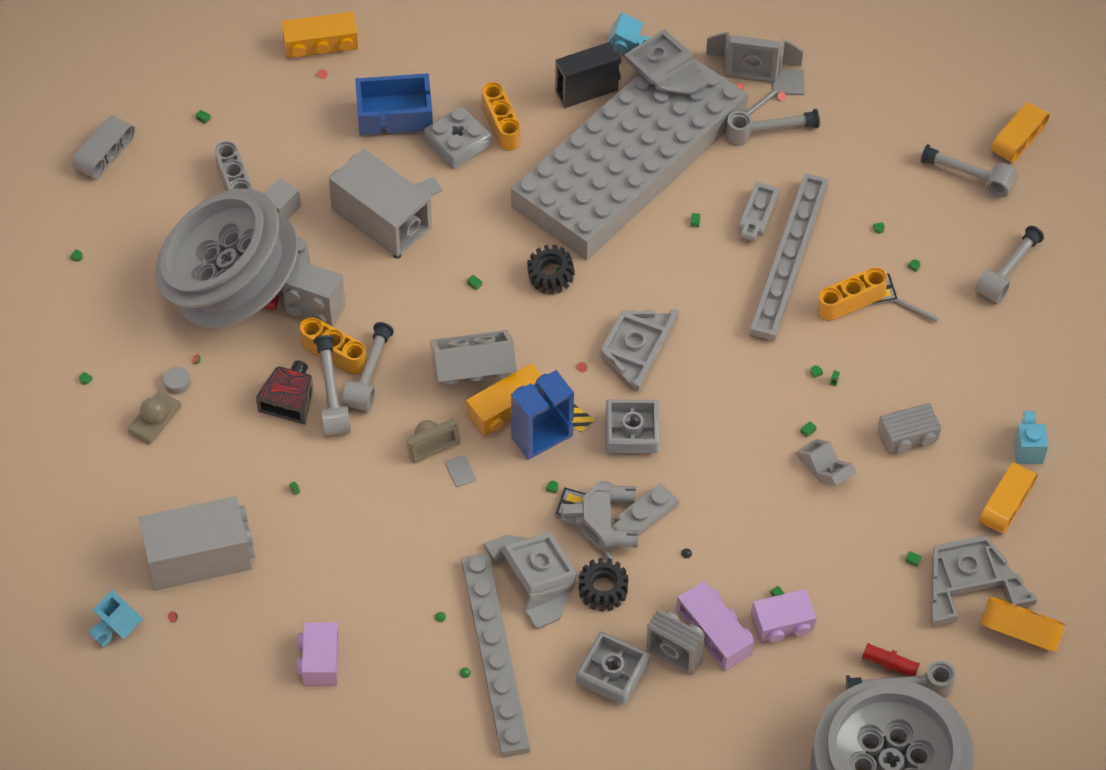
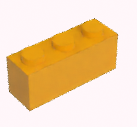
M353 11L282 20L287 58L358 49V36Z
M531 363L466 400V415L483 436L499 431L505 424L511 421V394L520 386H527L530 383L534 385L541 376L540 372Z

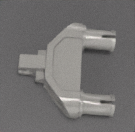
M600 481L583 496L582 502L562 505L561 523L575 524L581 527V533L600 550L613 549V546L637 548L638 531L614 530L611 527L610 508L611 502L635 503L636 486H612V483H609V481Z

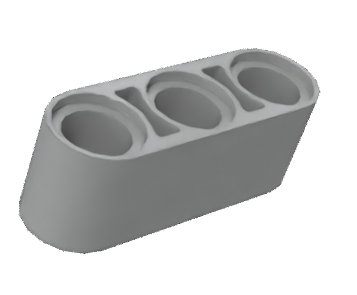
M113 115L109 116L75 154L72 167L93 179L99 178L131 142L135 134V127Z
M223 141L217 144L215 147L217 169L225 190L252 189L236 145L230 141Z

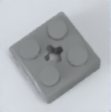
M459 106L424 129V140L453 168H457L491 146V133L463 106Z
M606 400V452L659 453V401Z
M656 611V615H653V619H650V623L647 624V651L689 674H694V670H697V666H700V662L703 661L705 639L703 631L696 625L690 624L687 626L680 622L679 618L672 612Z
M601 631L576 672V683L619 704L626 705L649 664L650 654ZM613 666L617 667V670L609 669H612Z

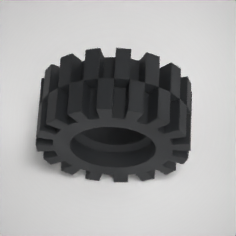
M544 245L545 250L541 251L540 247L537 248V255L532 252L530 255L531 260L528 259L527 261L530 282L536 290L540 288L541 293L545 294L546 290H548L549 294H554L555 289L560 293L562 292V286L567 289L569 282L572 283L574 280L575 270L572 257L568 251L565 252L563 247H560L558 250L557 245H552V249H549L548 245ZM549 264H557L561 267L557 273L552 275H545L541 272Z
M598 558V563H595L593 559L589 561V566L586 564L583 566V572L580 571L578 590L579 596L583 598L585 605L590 602L591 609L595 610V607L599 606V611L604 612V607L606 606L608 611L613 610L614 604L617 608L621 606V600L625 601L626 594H628V575H626L624 567L620 569L621 563L616 561L613 565L610 558L607 559V563L603 562V558ZM599 578H607L613 581L614 587L608 591H599L594 588L593 582Z

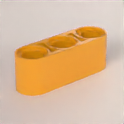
M488 82L482 87L483 111L499 146L508 151L517 149L520 145V123L502 85L497 82Z
M1030 102L1025 103L997 135L990 151L1014 163L1043 130L1050 114Z
M873 267L824 288L819 293V316L829 321L836 320L881 300L886 295V272L881 268Z
M314 317L306 318L301 322L300 336L303 348L321 358V354L318 353L317 345L314 344L313 339L324 335L334 336L332 344L336 346H333V351L331 352L333 365L350 374L362 373L367 360L366 347L362 342Z
M1012 462L983 509L979 523L1004 534L1031 491L1038 474Z
M989 597L980 624L1051 651L1058 650L1066 628V624L994 597Z

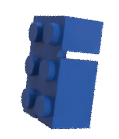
M429 73L355 78L359 135L382 134L381 130H386V133L424 131L426 127L433 124Z
M557 370L541 375L534 385L530 383L527 386H520L511 394V438L528 460L573 436L574 392Z

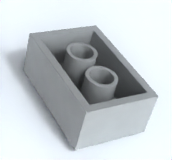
M508 330L430 340L433 370L438 382H443L445 385L458 383L459 379L469 378V381H480L485 379L484 376L495 375L497 378L510 376L512 372H517L514 341Z

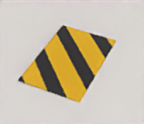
M574 404L573 427L579 432H583L595 419Z

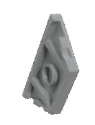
M673 309L670 310V313L655 314V310H644L642 312L634 310L621 311L601 348V356L635 391L639 392L678 318V310Z

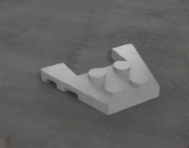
M987 535L934 546L932 626L957 622L958 615L951 598L954 595L1003 586L1009 603L1023 608L1035 606L1037 598L1033 592H1029L1026 589L1021 577L1018 574H1014L1009 568L1007 560Z

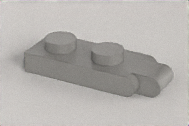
M759 182L755 183L739 224V229L742 230L740 238L756 242L758 235H764L778 199L780 188Z
M660 483L615 518L616 523L612 528L619 531H638L637 536H640L678 507L679 500Z

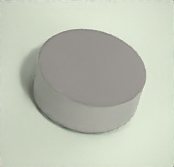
M182 367L168 369L163 377L165 388L175 394L186 391L191 383L189 372Z

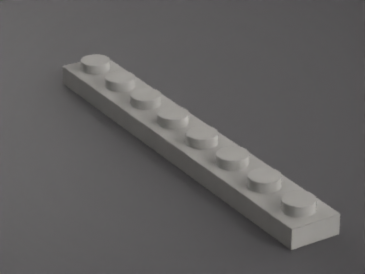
M804 173L754 316L750 335L775 341L829 179Z
M489 553L462 557V566L501 756L508 757L530 753Z

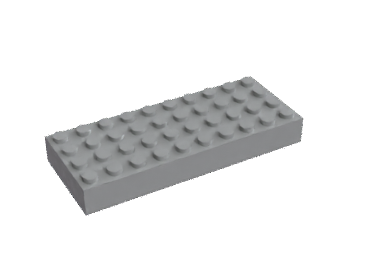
M695 58L693 59L699 74L710 84L691 94L658 90L655 84L649 83L639 73L511 188V207L588 260L726 132L727 119L732 112H746L748 93Z

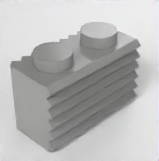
M926 403L880 416L878 430L890 454L894 452L905 453L918 445L930 446L939 440L941 424H939L931 404Z

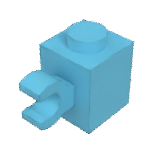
M622 12L612 24L607 42H610L613 49L618 50L619 54L624 55L650 38L640 35L643 22Z
M1024 411V419H1021V424L1018 425L1014 439L1017 464H1043L1048 450L1045 424H1036L1034 411Z
M111 590L93 609L102 620L89 631V634L104 647L111 641L113 631H116L125 639L143 618L117 593Z

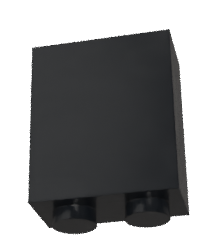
M610 42L555 59V92L564 108L618 91V81L621 79L619 64L622 63L618 50H614Z

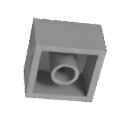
M296 259L294 268L283 286L286 312L297 318L302 317L306 319L314 317L333 327L345 307L343 275Z

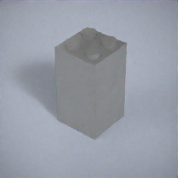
M366 149L361 150L357 155H353L344 166L335 170L329 177L332 209L396 256L402 254L432 228L431 197Z
M237 496L139 517L154 591L252 570L250 559L255 558L252 536L247 523L245 506H239Z

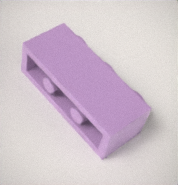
M703 581L677 597L676 611L688 626L693 624L703 631L705 637L704 646L724 671L752 655L754 638L747 628H742L734 611L731 608L725 607L715 588H710Z

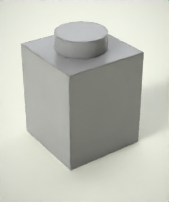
M280 178L264 193L273 202L277 212L287 219L301 206L299 190Z

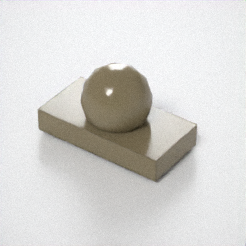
M158 390L153 398H147L142 402L140 413L128 427V432L151 444L181 408L180 401Z
M454 418L439 425L431 420L421 421L416 426L415 435L406 439L409 458L413 463L461 442L458 424Z

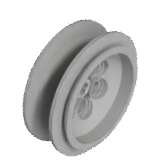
M241 188L216 194L201 202L183 216L165 239L155 268L158 289L169 302L178 306L181 314L193 325L215 329L239 323L266 306L285 285L298 255L297 233L291 222L277 212L273 202L259 191Z
M871 680L847 689L837 696L825 709L815 732L810 770H856L858 768L865 770H972L974 764L973 743L969 730L960 714L947 700L936 692L905 680ZM891 739H899L903 743L896 744ZM864 744H872L875 748L868 749ZM918 758L922 760L923 763H915L914 761H912V759Z

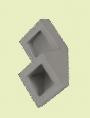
M816 439L796 452L803 463L822 483L836 486L856 473L852 463L838 460L829 441Z

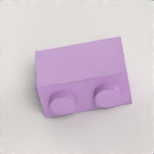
M807 589L753 601L751 615L760 642H778L784 639L785 636L794 634L796 636H803L814 629L816 615Z
M338 622L304 623V633L298 634V650H303L302 658H297V675H302L304 686L337 685Z

